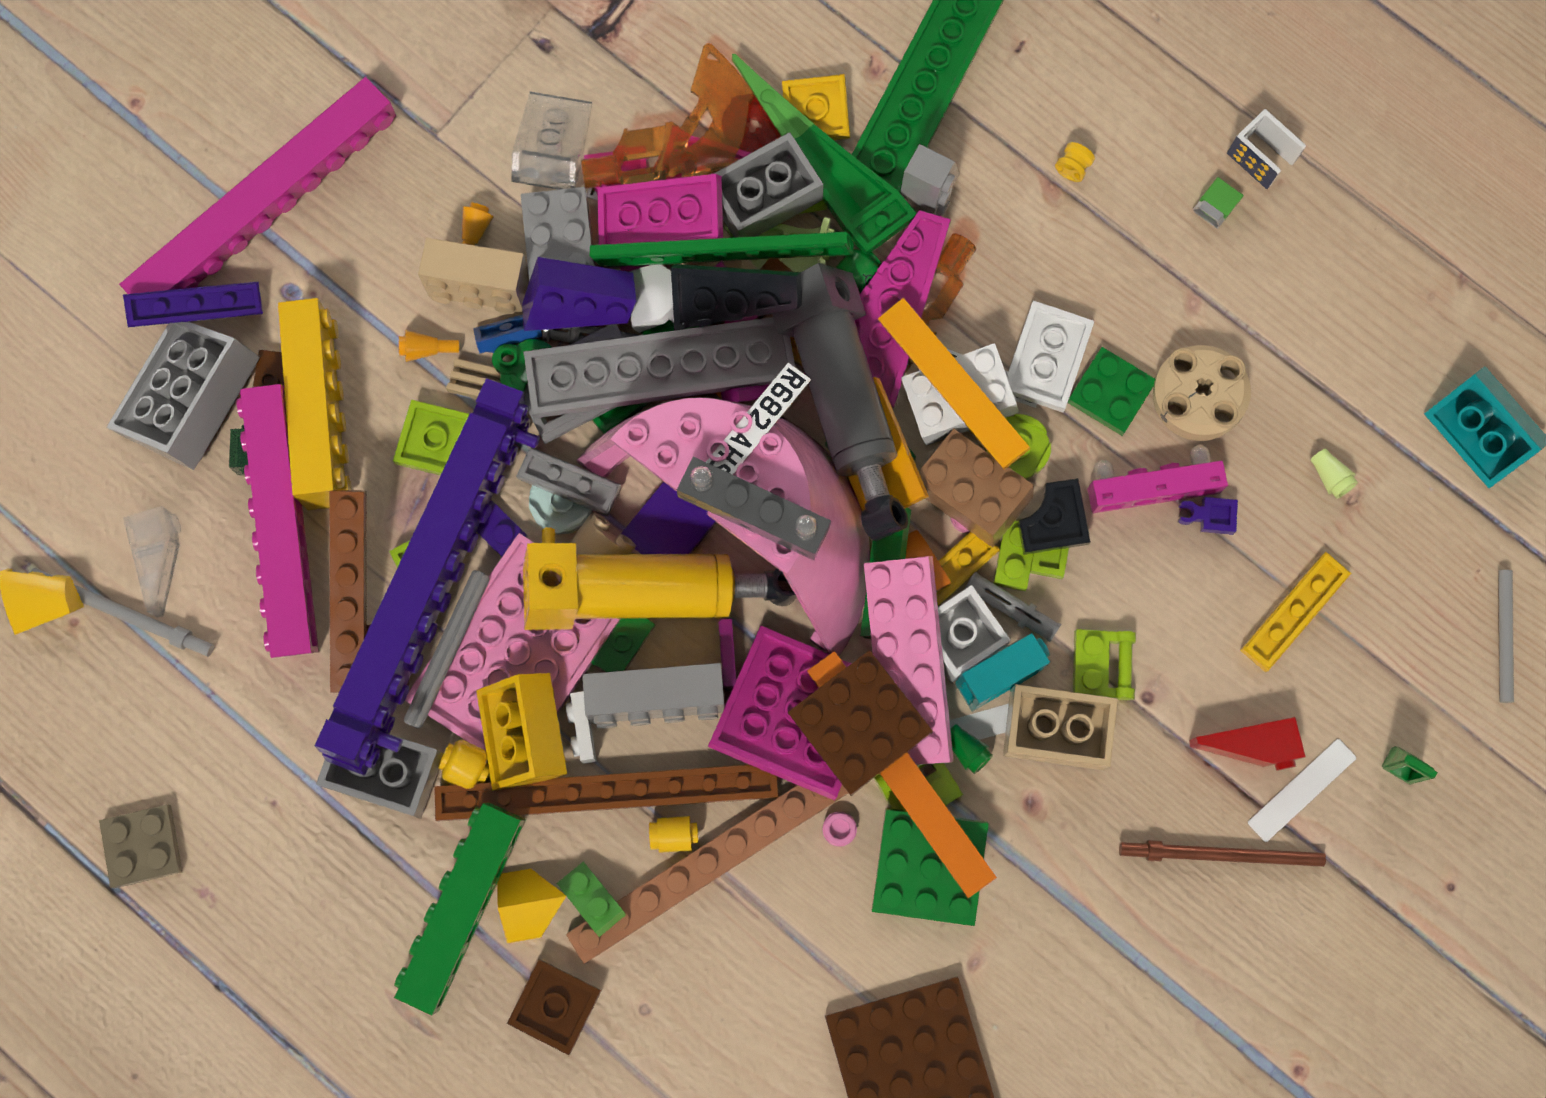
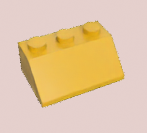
M550 673L517 674L476 690L492 791L547 781L567 774Z

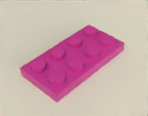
M718 174L597 188L599 245L723 238L722 176Z

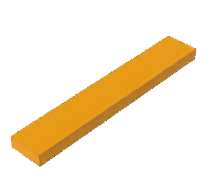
M904 298L878 318L882 326L1003 470L1030 450L1029 445Z

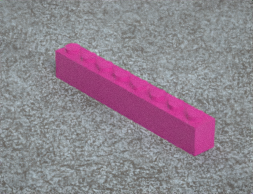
M277 384L240 389L241 398L237 399V411L239 417L243 418L245 431L241 432L240 439L244 452L247 451L248 465L244 467L245 480L248 485H251L252 498L248 500V509L251 518H255L256 531L252 533V544L254 550L259 552L260 565L256 566V578L258 584L263 587L264 598L260 599V612L262 618H266L267 632H264L263 636L265 650L270 652L271 658L318 653L319 647L302 504L292 495L284 386Z

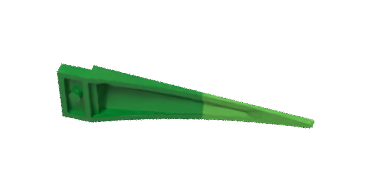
M732 54L733 63L780 135L784 136L789 132L791 133L822 181L823 201L843 232H848L853 242L865 255L870 254L911 223L917 213L897 189L846 151L790 104L736 54Z

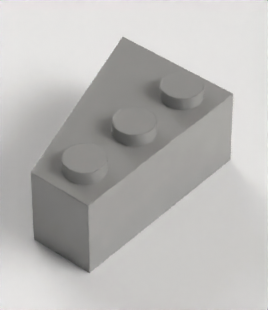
M919 144L904 171L900 192L916 213L920 210L943 217L950 203L948 200L953 191L952 187L959 176L955 161Z

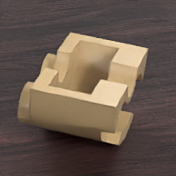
M597 513L589 515L569 542L576 543V554H640L634 549L636 545L631 539L622 534L618 538L614 536L608 529L611 526L609 521Z

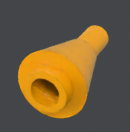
M471 202L470 207L463 206L462 244L474 246L478 244L494 218L493 215L488 213V207Z
M405 330V336H399V356H405L406 362L437 355L438 353H459V340H438V338Z

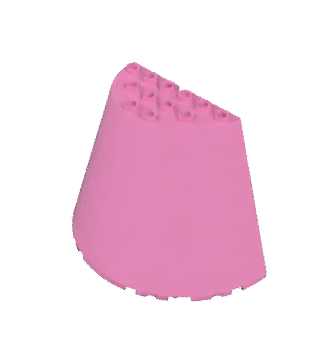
M686 398L663 403L616 425L593 442L576 461L588 471L606 478L617 466L631 456L677 491L676 489L693 456L704 462L709 458L712 461L720 462L728 457L729 446L724 439L732 430L737 433H745L751 428L752 418L747 412L752 406L710 398ZM745 416L748 419L747 427L743 429L737 428L736 425ZM780 417L769 432L761 437L759 444L745 461L737 467L733 475L831 520L829 531L815 560L809 559L709 511L707 515L783 572L816 630L811 636L810 641L825 653L831 654L835 651L840 656L858 624L865 603L866 582L864 563H870L869 537L861 521L862 509L846 476H839L836 473L832 458L827 451L806 432ZM720 444L725 447V454L721 457H714L712 455Z

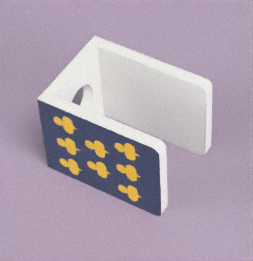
M1264 109L1236 136L1227 154L1264 188L1268 189L1281 170L1256 148L1248 138L1255 132L1290 165L1297 161L1306 145L1269 111Z

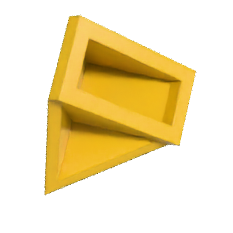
M533 869L502 873L497 883L498 912L507 943L541 938L566 898L563 892Z

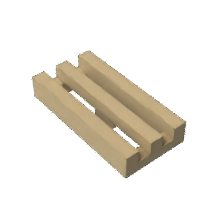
M455 358L453 371L451 370L450 382L447 383L446 390L450 393L477 399L480 390L457 385L458 380L483 386L486 378L460 373L461 370L500 379V374L494 367Z

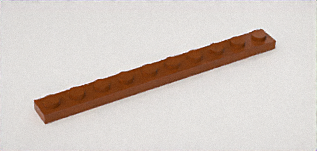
M752 765L553 778L547 781L493 791L491 783H476L471 789L457 785L434 786L435 821L468 820L475 807L481 808L483 803L488 802L518 816L778 798L777 776Z

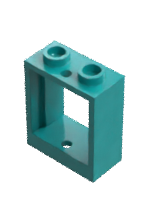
M1033 633L962 673L955 682V685L973 712L1011 690L1015 684L1019 685L1040 673L1050 663L1047 658L1050 656V652L1041 638L1036 640Z

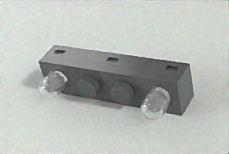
M694 456L676 489L679 498L812 560H815L831 525V520Z

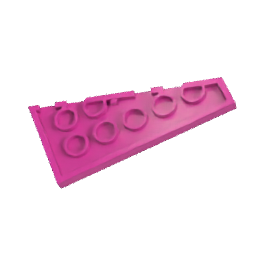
M920 210L899 238L888 257L877 269L871 281L861 292L860 297L866 315L855 320L872 376L880 378L892 408L895 407L902 384L901 377L905 374L909 357L882 326L878 318L902 298L922 318L951 219Z

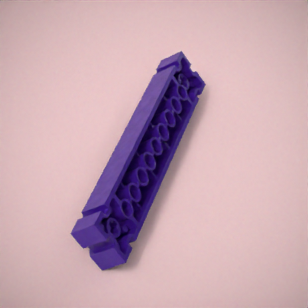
M486 378L476 399V406L464 424L333 704L334 710L329 720L326 719L314 745L327 762L365 776L368 768L373 769L379 759L381 749L377 748V745L395 752L400 750L403 740L390 735L395 722L393 713L397 705H402L406 700L409 692V686L407 685L412 673L416 674L421 667L423 661V654L421 652L426 642L431 643L437 630L435 621L439 613H444L450 603V588L453 582H459L465 568V564L462 562L466 553H471L474 550L478 540L476 531L480 523H485L490 515L492 506L489 503L494 493L499 494L505 479V476L502 474L506 466H511L516 458L518 447L514 446V444L518 442L536 448L539 443L540 437L528 432L531 419L528 418V406L525 405L523 391Z

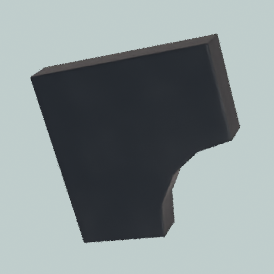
M1078 478L1045 483L1044 499L1040 508L1031 516L1018 521L1023 555L1084 546L1091 543Z

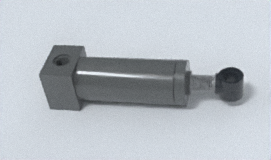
M817 263L801 272L802 305L798 309L773 313L772 315L778 334L794 337L805 375L811 379L808 385L836 473L839 476L858 475L866 499L864 504L865 510L861 513L862 525L867 535L872 540L878 541L904 530L908 526L906 510L897 498L889 494L881 469L884 465L892 462L898 453L855 324V320L865 316L866 313L853 273Z

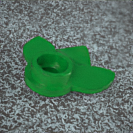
M527 339L517 346L513 344L499 346L492 355V364L494 369L500 374V383L524 392L526 384L528 385L524 352L552 348V346L538 339ZM508 355L514 357L511 362H504L502 360L503 357Z

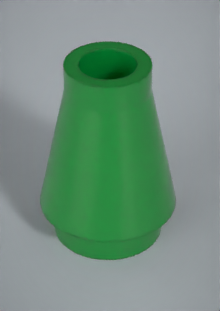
M955 724L950 729L952 750L964 769H969L973 774H976L993 757V754L988 750L990 746L963 730L958 724Z

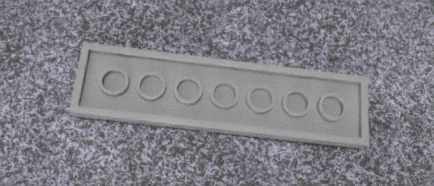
M773 317L524 352L533 418L725 392L730 388L766 385L772 383L787 363L795 367L790 336L778 334Z

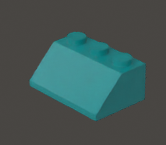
M1486 366L1424 413L1489 489L1546 446V434Z

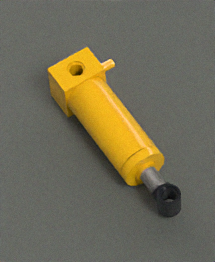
M545 527L541 530L542 543H527L523 562L524 630L572 629L575 619L727 618L730 615L734 598L763 597L765 601H770L777 606H788L797 598L793 590L786 591L778 585L777 581L780 580L788 582L783 572L778 568L775 571H764L762 574H735L732 570L728 554H576V543H555V529L552 527Z

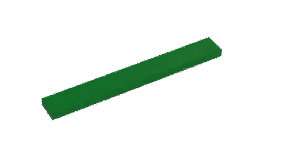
M848 232L590 245L589 256L600 267L837 256L853 254L854 242Z

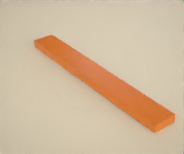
M834 651L807 670L818 688H820L844 670L846 666ZM908 753L880 774L967 898H970L997 878Z

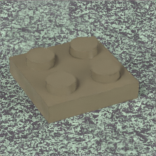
M162 805L99 820L110 888L115 889L182 873L171 805Z

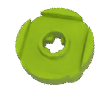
M1014 414V416L1006 417V419L1029 445L1030 450L1012 463L1009 468L1028 480L1038 474L1046 465L1051 454V442L1049 443L1047 431L1041 422L1025 414Z

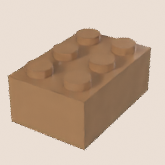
M955 429L950 432L919 470L929 495L925 499L946 515L955 519L992 548H994L1033 499L1034 485L1009 467L1003 470L991 454Z

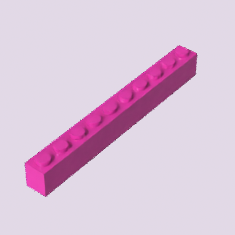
M365 76L126 277L119 285L127 294L198 287V284L208 275L217 273L222 268L223 263L233 254L242 252L254 236L268 230L272 225V221L280 214L290 211L296 205L297 200L306 192L315 190L326 175L331 171L334 172L340 169L346 158L355 151L362 150L372 136L378 131L387 129L396 117L391 102Z

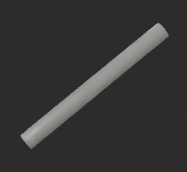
M1499 570L1500 702L1514 703L1513 571Z

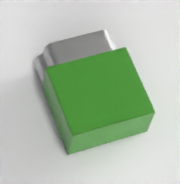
M1217 177L1193 208V212L1218 229L1244 195Z

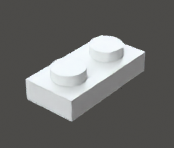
M584 691L570 693L571 703H566L568 722L575 723L576 736L571 737L574 757L580 756V761L583 764L597 762L591 723L585 716Z

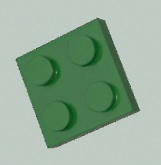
M1101 347L1069 397L1068 404L1123 436L1153 389L1155 378Z

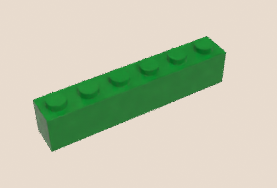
M489 802L483 803L481 808L475 807L468 821V826L472 827L466 840L462 838L454 851L453 858H456L457 861L452 872L447 870L439 884L438 889L442 891V894L437 904L433 902L424 917V922L428 923L422 936H416L411 945L409 954L413 957L408 968L403 967L395 980L394 986L398 988L394 996L395 999L431 1016L440 1011L526 819Z

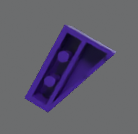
M537 257L522 302L524 331L628 323L636 303L633 272Z

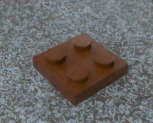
M539 959L507 1024L570 1055L602 990Z

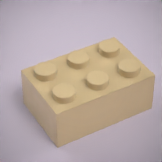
M426 238L418 276L432 300L443 304H449L451 301L463 302L465 306L473 309H481L483 306L493 307L496 311L504 314H514V311L523 312L522 302L529 284L528 266L523 253Z
M1015 684L1010 690L1003 756L1105 770L1111 767L1118 699Z

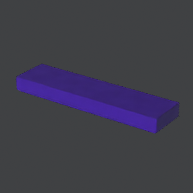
M259 282L123 294L128 328L263 314Z

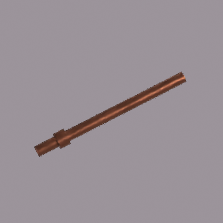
M1147 840L1146 843L1120 842L1119 844L1120 856L1146 857L1147 861H1162L1163 858L1321 867H1324L1326 864L1325 853L1166 845L1162 841Z

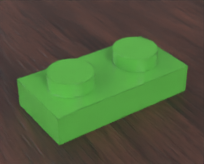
M584 861L556 883L598 937L603 935L626 915Z

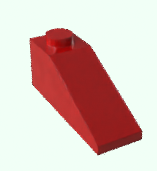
M1296 717L1198 736L1189 740L1191 748L1262 767L1275 765L1276 771L1297 767L1295 760L1306 757Z

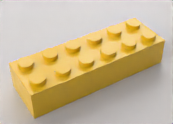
M318 298L278 302L292 495L308 511L329 508V491L352 490L350 478L345 476L344 464L349 463V453L347 445L342 444L341 433L346 432V420L344 413H340L339 401H343L344 392L341 381H337L336 370L341 369L340 354L334 347V339L339 337L336 319L331 318L329 309H325Z

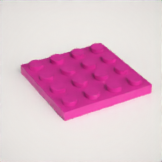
M760 626L708 747L835 801L842 786L841 782L788 714V711L819 689L807 670L830 654ZM842 660L846 667H848L851 664L847 661Z

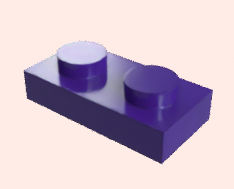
M491 500L489 503L492 506L490 515L485 523H480L476 532L503 557L519 533L526 538L528 536Z

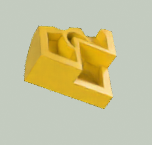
M10 568L0 571L1 596L15 635L84 607L71 576H46L41 572L34 571L29 573L13 572Z

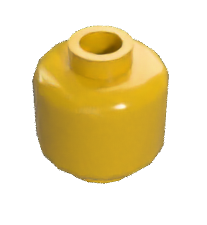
M462 739L456 741L454 745L451 743L447 745L438 765V768L442 770L443 780L466 789L473 788L477 782L484 783L489 774V766L486 763V751Z

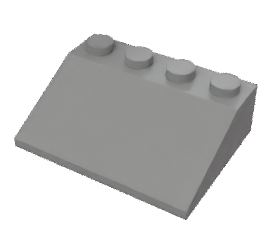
M191 322L169 323L107 425V428L161 456L194 470L202 459L215 433L219 430L232 404L236 401L240 389H242L246 380L253 372L260 357L233 337Z

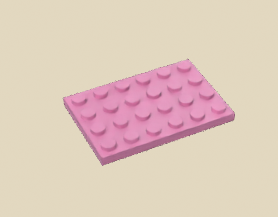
M520 533L489 575V583L428 713L429 717L465 741L485 751L476 690L517 674L550 673L558 714L570 697V693L574 691L583 674L587 672L592 664L591 662L621 620L575 619L572 629L524 630L523 562L527 543L534 542ZM429 663L408 692L405 701L410 704Z

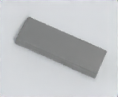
M532 447L529 448L516 475L517 479L605 516H609L621 489V484Z

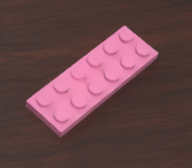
M933 556L864 563L873 655L933 730V734L914 747L908 754L916 765L952 762L954 760Z

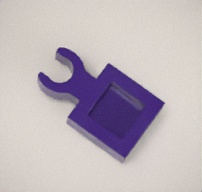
M1204 497L1202 499V506H1198L1191 501H1183L1178 507L1187 508L1191 512L1190 518L1180 517L1178 519V523L1182 525L1201 522L1200 532L1234 535L1237 532L1238 500Z

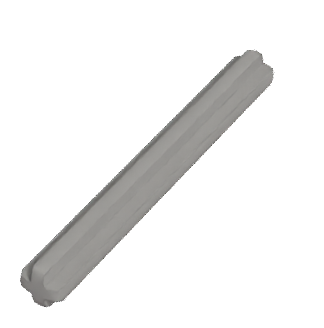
M476 570L472 571L404 717L406 724L415 728L423 726L489 583V577L485 573Z

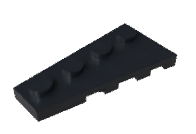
M675 264L671 267L674 331L695 326H708L727 320L735 321L754 315L762 316L794 310L802 305L801 272Z

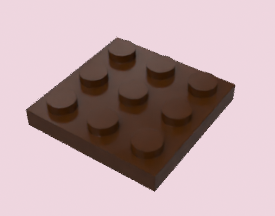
M870 650L788 711L789 716L850 796L933 734V730Z

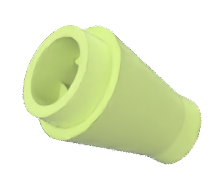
M1327 449L1321 450L1311 458L1310 461L1315 466L1328 494H1333L1336 499L1347 494L1358 484L1354 478L1356 474L1330 454Z

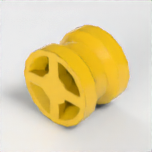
M1070 142L1064 150V157L1058 159L1055 168L1064 178L1073 182H1081L1086 175L1085 169L1093 164L1095 156L1084 145Z

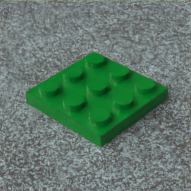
M885 808L872 912L975 926L979 891L970 898H967L906 810ZM954 817L984 859L989 823Z

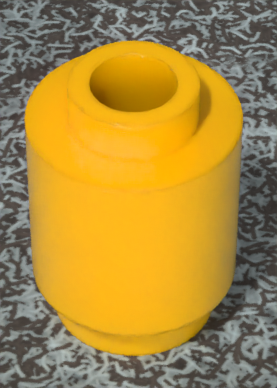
M690 816L657 818V822H649L650 850L659 849V853L692 851V844L698 843L697 822L691 823Z

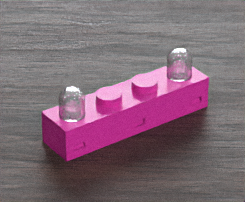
M1196 445L1190 451L1192 463L1190 466L1180 467L1179 463H1170L1160 466L1158 471L1147 472V468H1138L1128 471L1126 476L1115 477L1111 462L1100 460L1094 465L1095 480L1087 488L1092 514L1220 494L1228 486L1223 460L1212 462L1209 449L1204 445Z

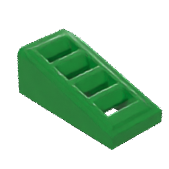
M1396 746L1391 748L1382 765L1384 770L1409 785L1434 779L1438 773L1421 759Z

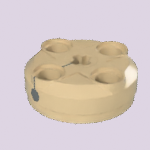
M1205 345L1175 350L1158 371L1153 387L1154 406L1162 423L1176 435L1195 441L1216 439L1230 432L1243 418L1251 398V385L1243 361L1222 349ZM1183 363L1188 367L1189 371L1181 372L1175 368L1174 364ZM1220 371H1231L1235 378L1227 379L1222 376ZM1178 406L1183 411V414L1174 415L1169 411L1168 407ZM1214 414H1225L1228 416L1229 422L1223 423L1218 421Z

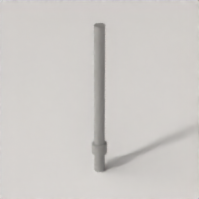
M37 568L31 570V572H41L46 576H53ZM75 585L82 603L168 639L169 643L182 650L188 648L207 657L214 650V644L193 636L190 630L180 626L174 628Z

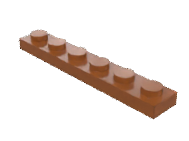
M361 490L329 491L330 693H339L367 634V491Z

